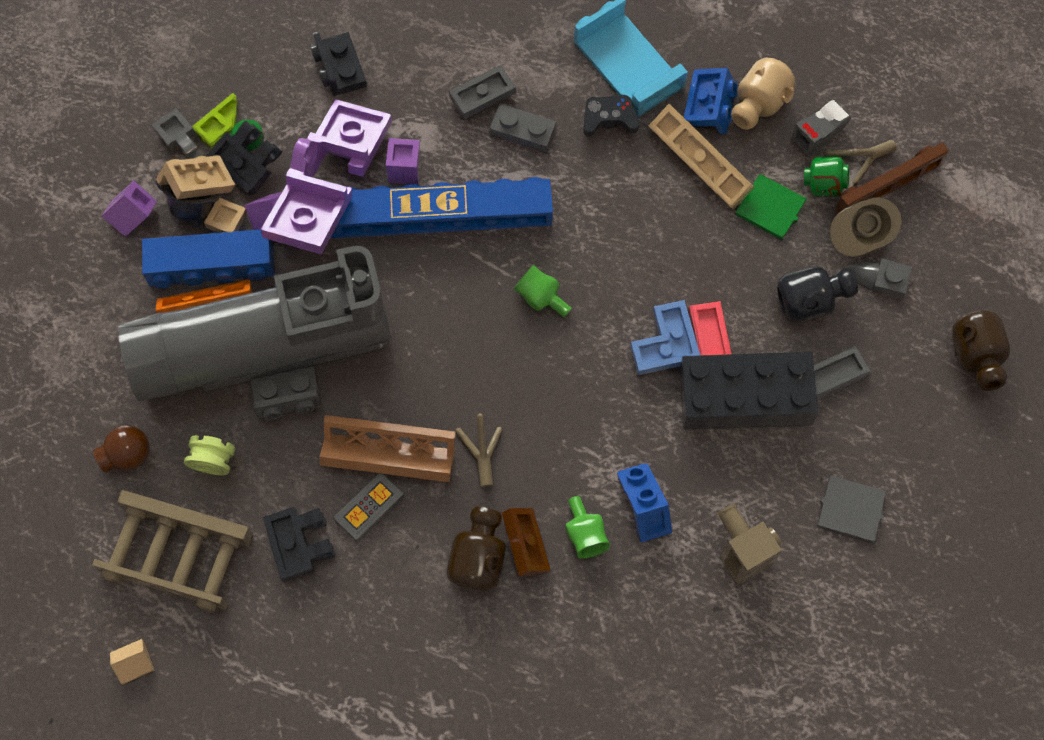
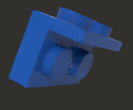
M728 68L694 70L684 118L693 127L715 126L720 134H727L729 123L732 122V106L734 98L737 97L738 82L733 78Z

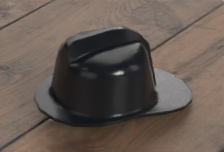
M156 180V185L168 198L170 213L194 227H201L203 219H206L209 215L213 203L219 200L218 194L177 199L170 185L160 186Z

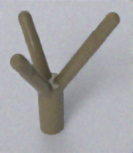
M889 140L869 149L826 150L825 155L866 156L867 160L852 182L854 185H857L876 158L896 151L897 146L893 140Z
M478 414L479 450L461 428H456L455 432L478 461L480 487L493 486L490 458L502 433V428H496L486 449L484 419L482 414Z

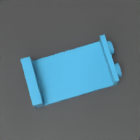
M626 0L609 1L590 17L585 16L575 25L574 43L619 96L627 95L631 98L637 117L683 89L688 71L681 63L674 68H671L624 14Z

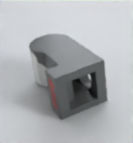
M832 100L823 106L820 111L815 112L807 119L804 117L796 123L791 139L810 157L840 133L850 122L851 116L835 100ZM803 136L810 142V144L804 141Z

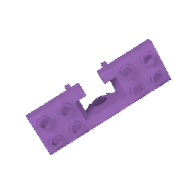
M335 99L316 134L310 132L307 139L299 138L296 142L290 169L286 174L287 185L261 228L262 238L322 254L353 196L352 188L313 177L327 153L350 159L348 163L349 173L363 177L392 124L391 114Z

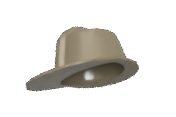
M877 197L859 202L845 208L833 219L830 227L831 242L837 251L851 257L860 256L892 242L899 234L902 225L901 213L897 206L888 199Z

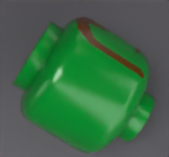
M816 157L812 160L811 167L804 170V186H810L811 193L815 197H838L844 189L849 188V165H844L841 157Z

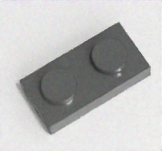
M499 65L450 90L449 97L465 120L516 94V87L503 67Z
M499 104L490 126V135L547 152L556 129V121Z

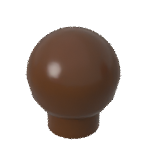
M122 425L107 434L104 444L94 449L93 454L97 464L105 473L114 468L131 470L138 468L146 461L150 450L149 440L139 428L131 425Z

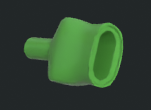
M534 264L513 289L523 297L529 306L537 311L549 305L561 316L565 317L571 310V307L557 296L559 282L555 278L542 273Z
M580 496L570 498L568 503L574 519L566 523L565 528L570 541L576 549L578 558H590L606 552L610 548V542L605 535L601 515L587 514Z

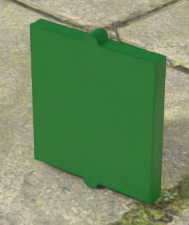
M759 174L753 183L755 188L744 198L735 215L782 240L792 223L797 222V215L807 198Z

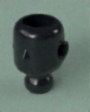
M813 266L787 273L780 277L777 282V291L785 317L790 322L797 323L815 320L817 317L833 313L836 306L835 298L854 297L858 293V285L854 272L851 269L844 268L839 270L836 275L829 276L822 267Z

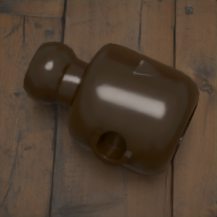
M987 310L973 311L963 315L954 323L952 328V338L956 349L955 356H958L960 366L966 371L977 372L975 377L976 384L984 391H993L1003 387L1007 381V373L1001 365L1009 358L1010 344L1002 319L996 313Z
M476 506L470 514L472 522L471 531H461L453 540L446 575L453 584L467 588L472 587V589L491 591L499 582L506 552L505 543L501 539L494 537L495 529L500 526L502 516L499 511Z

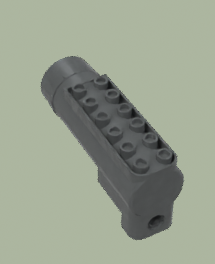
M362 246L338 249L336 252L339 261L274 276L276 284L274 288L181 310L159 312L119 324L118 335L123 363L136 399L143 401L176 395L202 386L205 391L250 381L253 378L292 371L383 348L391 339V334L372 254Z

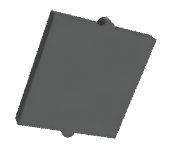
M830 475L825 495L820 499L822 508L817 527L874 543L879 521L884 518L881 512L886 491Z

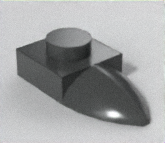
M881 258L880 262H857L845 268L851 269L854 272L857 283L863 287L903 299L906 294L912 266Z

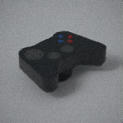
M629 96L590 97L587 99L583 126L584 135L593 136L601 126L610 129L621 125L630 133H636L639 130V120Z

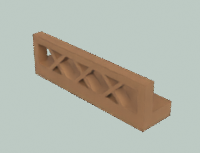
M325 415L323 422L324 442L319 456L320 466L450 482L455 456L456 432ZM332 428L344 429L349 434H333ZM368 432L377 433L382 438L379 440L370 439L365 434ZM408 437L414 442L411 444L402 443L397 438ZM430 442H447V449L434 447Z

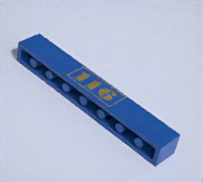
M531 177L521 181L499 179L495 182L481 183L480 181L472 180L464 184L439 182L432 186L407 184L396 188L376 186L372 189L360 190L349 187L352 188L353 197L331 238L552 226L550 179Z

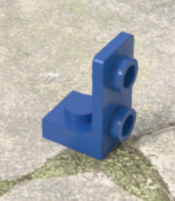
M644 463L618 471V480L634 511L636 531L641 543L671 534L672 526L669 504L649 465Z

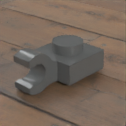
M177 108L152 124L154 131L170 151L179 146L187 159L201 156L197 151L198 148L190 139L196 133Z

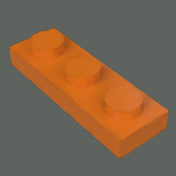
M247 279L158 298L155 311L156 313L181 310L253 293L251 280Z

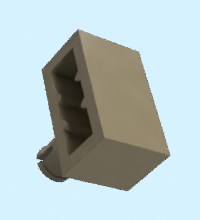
M734 503L717 513V517L720 518L733 538L728 541L720 558L737 585L770 567L782 549L780 548L781 540L773 528L770 527L768 529L764 522L749 528Z

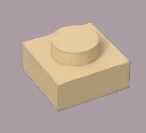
M219 197L204 224L206 228L217 233L239 231L247 216L246 208Z

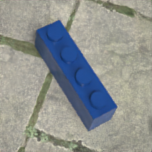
M261 229L142 239V274L149 286L156 288H167L172 284L181 283L195 286L205 281L229 283L241 278L262 280L266 276H274L273 241L262 238Z

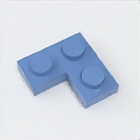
M685 300L654 306L653 314L660 336L631 342L630 348L638 375L679 367L682 356L700 355Z

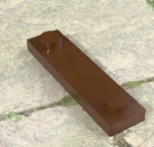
M943 142L934 147L928 145L922 148L914 158L858 188L855 186L849 187L839 196L840 200L835 209L836 213L838 214L845 208L867 199L882 198L940 167L948 154V148Z

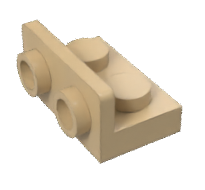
M199 156L194 159L185 160L172 159L165 162L156 179L160 186L170 185L177 199L229 193L235 186L220 156Z

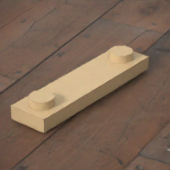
M670 104L648 125L733 210L755 188Z

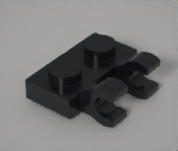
M244 121L235 135L226 131L207 155L209 157L220 156L231 178L248 194L254 195L272 173L266 166L276 161L283 151L274 143L271 144L265 140L255 154L251 153L246 147L254 143L261 136L262 132L254 124L251 125Z
M292 507L263 517L282 582L315 572L312 562L327 560L336 556L329 539L310 546L307 545L303 531L315 530L327 525L320 508L298 515L297 509Z

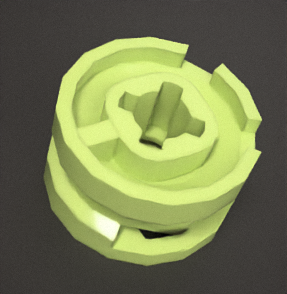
M191 436L188 444L190 456L185 457L184 464L199 472L213 475H228L230 466L227 464L229 459L234 456L235 446L229 442L224 446L221 442L222 439L204 436L202 440H198L199 436Z

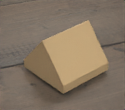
M143 639L110 652V665L122 685L155 671Z

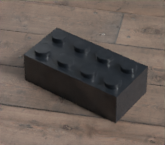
M813 352L682 356L680 383L684 430L813 425L818 415Z

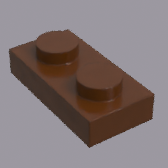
M509 508L502 512L506 533L519 576L543 575L551 571L534 509Z

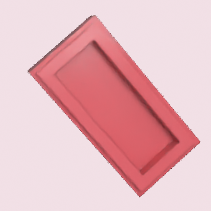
M721 302L689 306L688 311L700 355L732 354Z

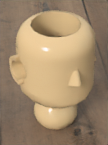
M766 57L758 60L737 88L740 103L732 109L731 119L742 129H751L756 126L759 117L773 116L779 111L784 102L789 103L795 88V77L791 69L775 58Z

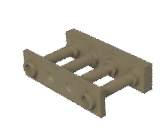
M122 490L117 502L126 511L127 519L109 563L97 559L93 561L92 566L101 573L100 578L117 584L123 579L196 601V607L209 612H215L216 608L226 610L228 603L223 597L217 596L234 548L238 549L239 545L250 546L253 533L249 527ZM145 517L157 520L156 524L159 526L142 570L137 572L123 568V563L140 521H144ZM176 526L188 529L187 533L190 536L173 581L170 582L153 577L171 530H175ZM209 535L219 538L221 546L203 592L185 585L203 539H207Z

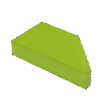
M234 93L229 95L192 126L196 136L210 149L215 146L226 131L232 134L233 127L236 125L238 100Z

